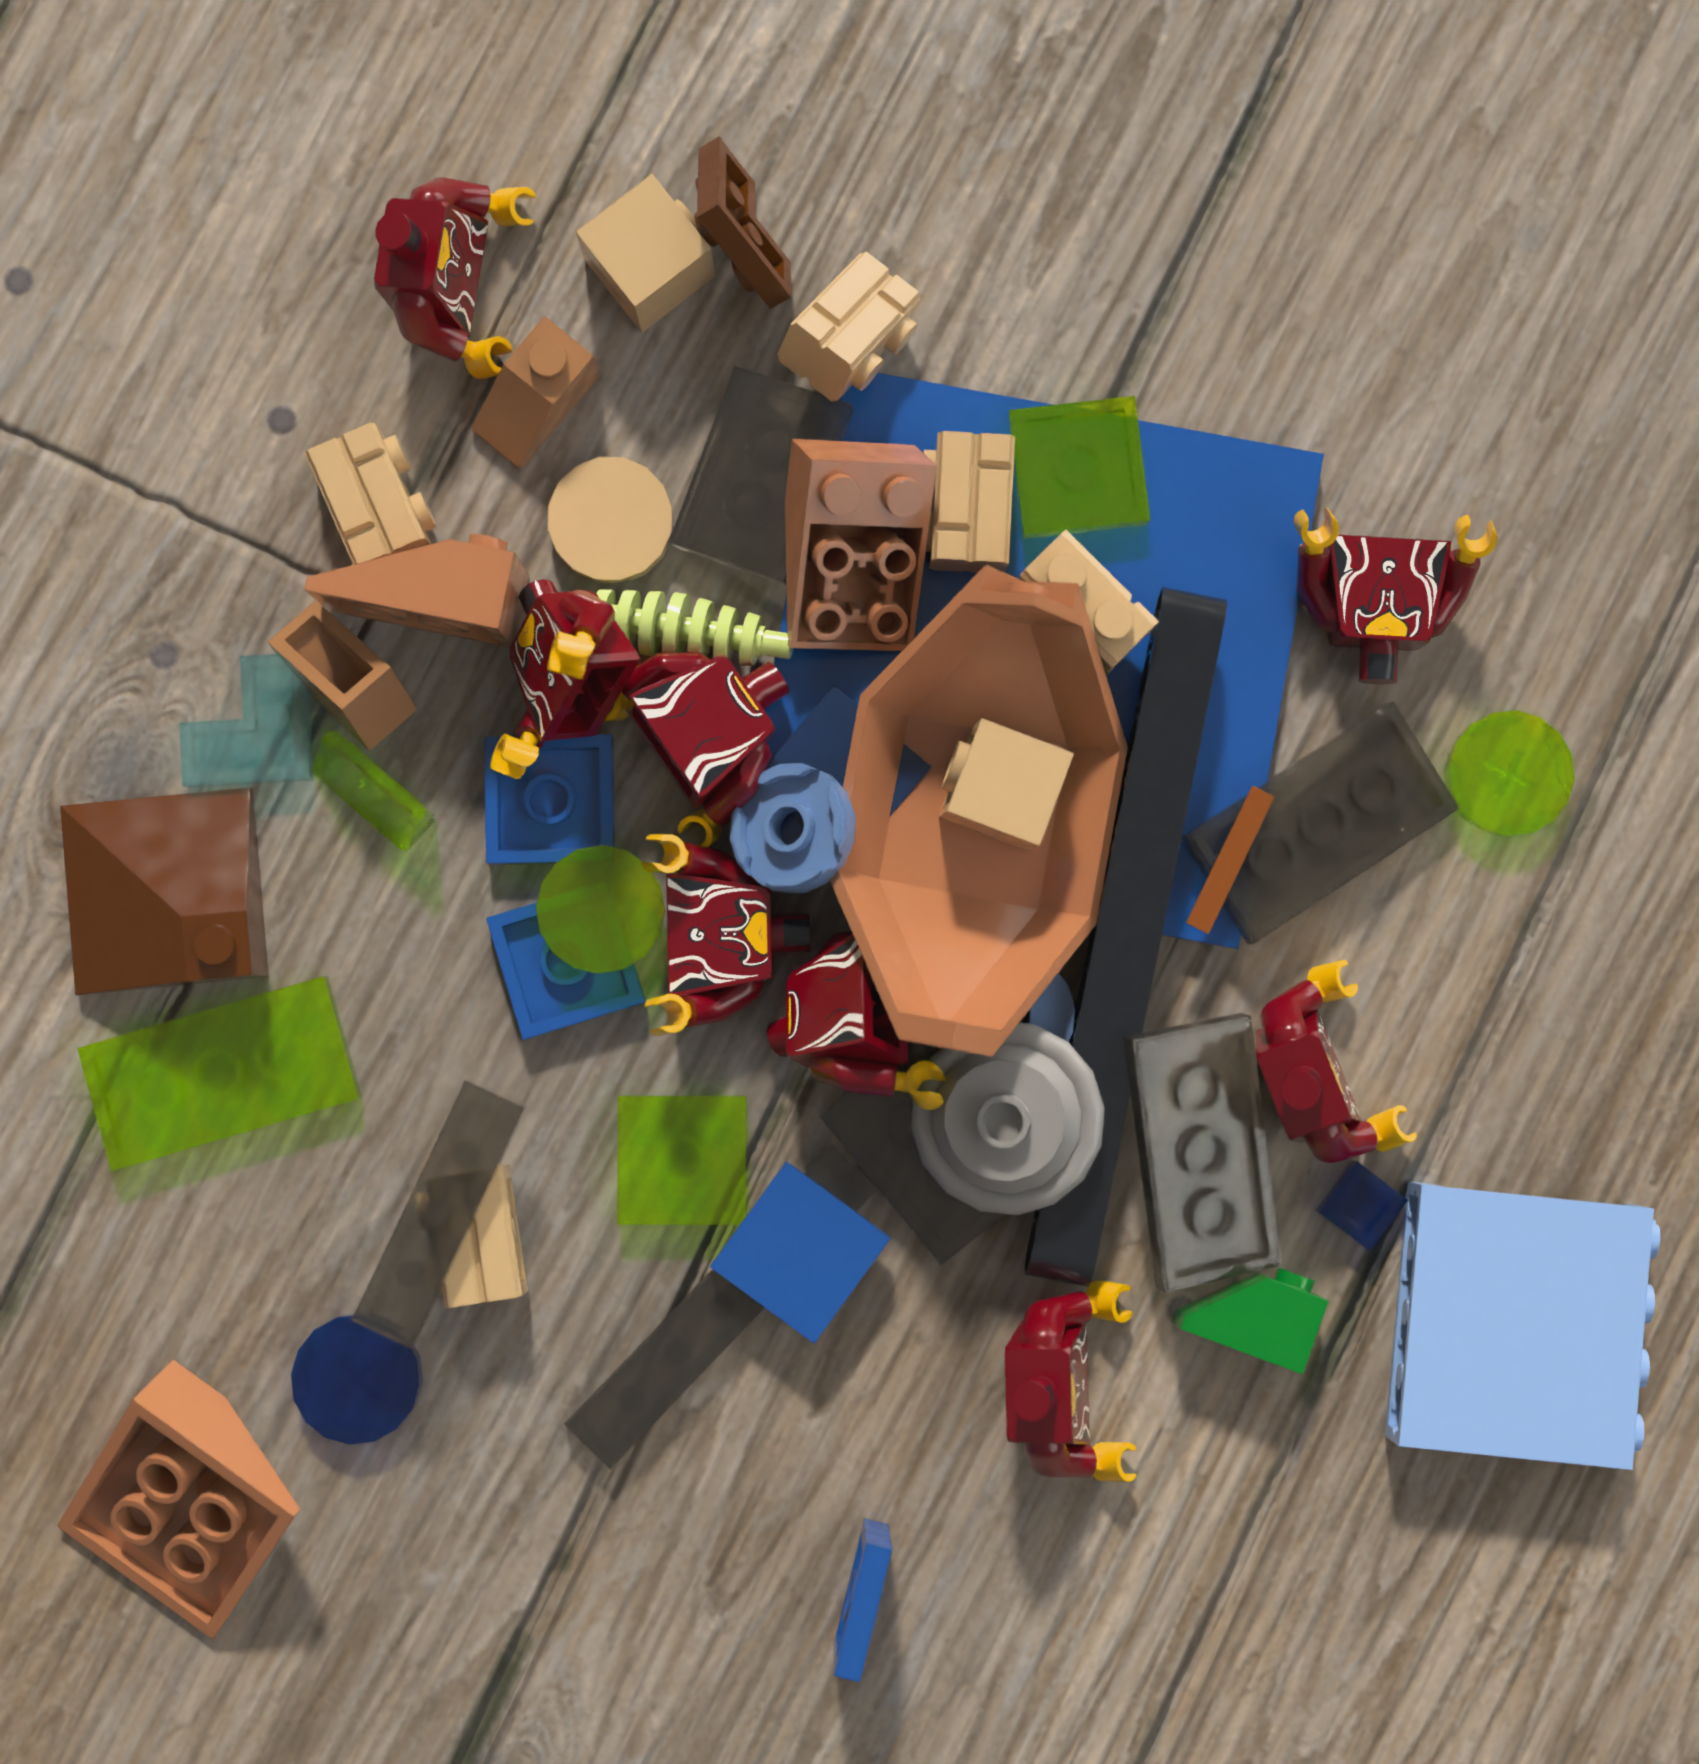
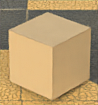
M653 174L649 175L576 231L585 262L641 333L716 277L712 249L701 235L694 216L680 200L676 199L674 201Z
M981 718L971 728L966 743L959 741L955 748L941 787L942 790L948 793L939 817L1027 851L1039 847L1074 753Z

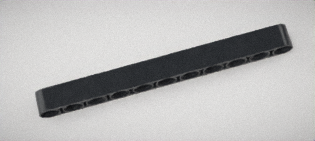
M1162 587L1158 596L1154 617L1159 622L1150 632L1128 742L1098 917L1095 927L1090 932L1075 1007L1073 1034L1069 1040L1071 1046L1092 1069L1105 1107L1102 1146L1085 1179L1056 1204L1034 1211L1025 1259V1275L1089 1287L1093 1278L1225 623L1227 600L1223 598Z

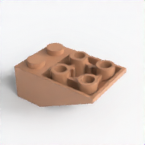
M806 439L791 440L785 495L787 636L790 648L903 651L913 641L937 465L915 445Z

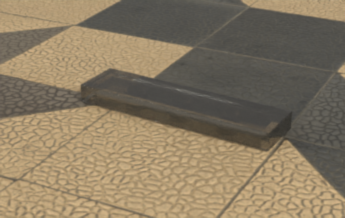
M469 1080L464 1081L352 1321L409 1348L415 1346L527 1107Z

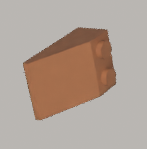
M470 534L468 543L448 539L309 576L306 579L304 590L329 612L510 648L518 632L523 608L518 598L519 593L528 585L529 574L515 552L507 551L508 542L492 536Z

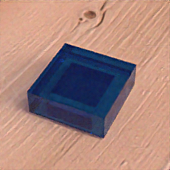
M1352 1160L1315 1211L1364 1249L1371 1251L1407 1203L1408 1199L1358 1161Z

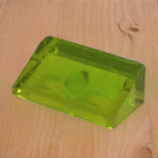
M329 730L324 735L313 764L315 776L400 850H410L436 820L434 818L435 814L347 737L336 730L333 732Z

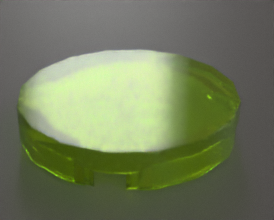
M1518 710L1494 712L1466 726L1457 737L1458 739L1452 745L1451 752L1447 756L1444 766L1446 793L1458 815L1470 825L1474 824L1480 830L1498 837L1531 834L1553 822L1568 804L1575 781L1572 753L1560 732L1541 717Z
M605 845L577 849L556 862L541 883L536 905L540 933L553 954L573 968L598 974L625 970L645 958L661 936L666 912L663 890L653 872L644 870L642 861L627 850Z

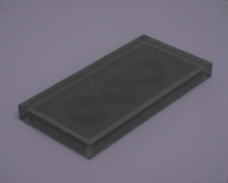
M1394 701L1384 704L1257 787L1275 798L1223 906L1247 945L1255 944L1460 809ZM1248 793L1181 837L1206 879Z
M1237 1013L1125 1036L1124 1044L1155 1287L1164 1293L1281 1266L1251 1016Z

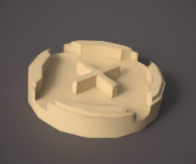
M597 457L575 466L558 482L548 504V532L558 556L575 574L596 583L614 584L613 582L631 581L646 575L663 559L673 537V509L664 485L647 467L624 457Z

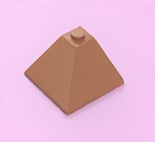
M173 1359L132 1400L57 1527L213 1640L300 1511V1508L226 1397Z

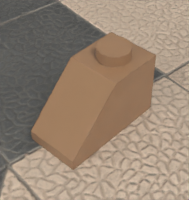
M544 316L503 364L471 428L472 431L519 470H522L601 376L594 355Z
M314 601L267 641L274 652L326 711L369 751L417 710L393 669L317 601Z

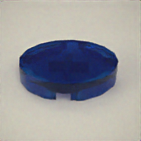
M366 1312L340 1315L315 1329L298 1349L291 1372L293 1400L305 1422L325 1438L349 1445L375 1442L396 1430L416 1407L423 1383L421 1358L413 1342L410 1343L408 1337L400 1331L402 1329L391 1320Z

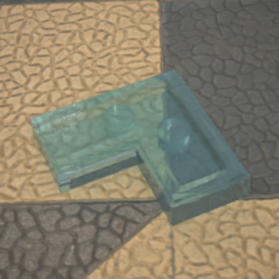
M277 654L240 656L243 719L179 723L182 786L184 787L314 780L310 691Z

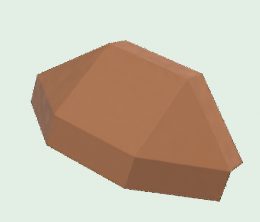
M985 565L860 694L843 788L848 793L856 816L855 842L845 865L834 874L830 882L900 1040L992 1057L1096 925L1128 746L1078 583L1028 582ZM981 718L1074 753L1039 847L1027 851L939 817L948 793L942 790L941 787L955 748L959 741L966 743L971 728ZM905 744L927 762L931 768L890 816L903 745Z

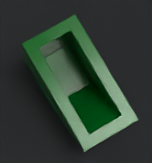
M1278 1267L1275 1278L1256 1272L1176 1309L1171 1322L1181 1330L1303 1375L1329 1300L1312 1293L1315 1280Z

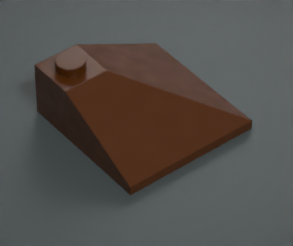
M253 788L60 806L75 995L269 977Z

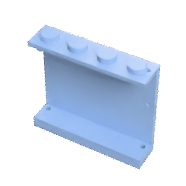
M1407 1181L1385 1437L1401 1447L1633 1470L1634 1453L1642 1449L1644 1441L1643 1418L1640 1414H1637L1639 1388L1646 1386L1650 1371L1649 1355L1643 1349L1645 1323L1651 1322L1655 1309L1654 1289L1651 1285H1648L1650 1259H1654L1657 1256L1660 1246L1659 1225H1656V1221L1653 1220L1654 1208L1626 1203L1619 1205L1451 1188Z

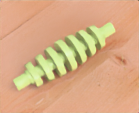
M599 589L597 592L600 599L613 606L615 621L630 643L634 644L638 634L639 653L649 657L657 654L661 639L662 653L684 652L686 642H688L687 652H700L708 656L710 646H712L713 658L725 655L731 662L734 650L739 651L740 666H754L757 658H761L763 655L790 659L793 648L788 646L787 633L767 630V627L763 626L762 616L754 613H747L742 626L738 625V609L723 605L718 621H714V602L703 598L697 600L691 617L690 595L674 592L666 613V596L663 591H649L642 609L639 591L624 590L618 605H616L614 590Z

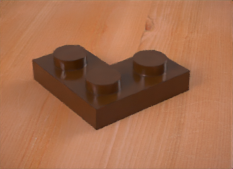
M719 136L699 148L698 178L695 179L698 191L697 212L694 214L695 222L706 242L712 247L719 245L730 258L734 274L743 288L748 292L755 290L766 305L772 309L791 298V262L755 217V182Z

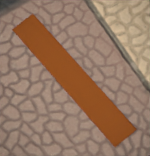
M1252 785L1186 921L1187 924L1209 934L1275 798L1274 796Z

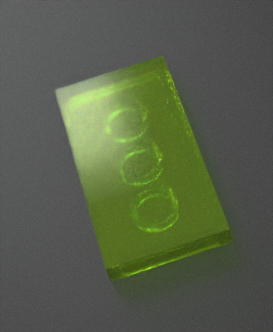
M328 976L318 977L77 1048L111 1171L124 1169L362 1099Z

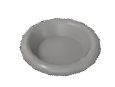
M1018 1023L992 1057L947 1048H940L931 1056L929 1062L934 1063L941 1069L946 1081L926 1080L919 1086L918 1091L936 1092L941 1095L944 1103L937 1109L926 1110L916 1105L913 1100L911 1130L922 1164L947 1194L981 1212L1021 1215L1056 1204L1085 1179L1102 1146L1105 1107L1092 1069L1068 1041L1035 1024Z

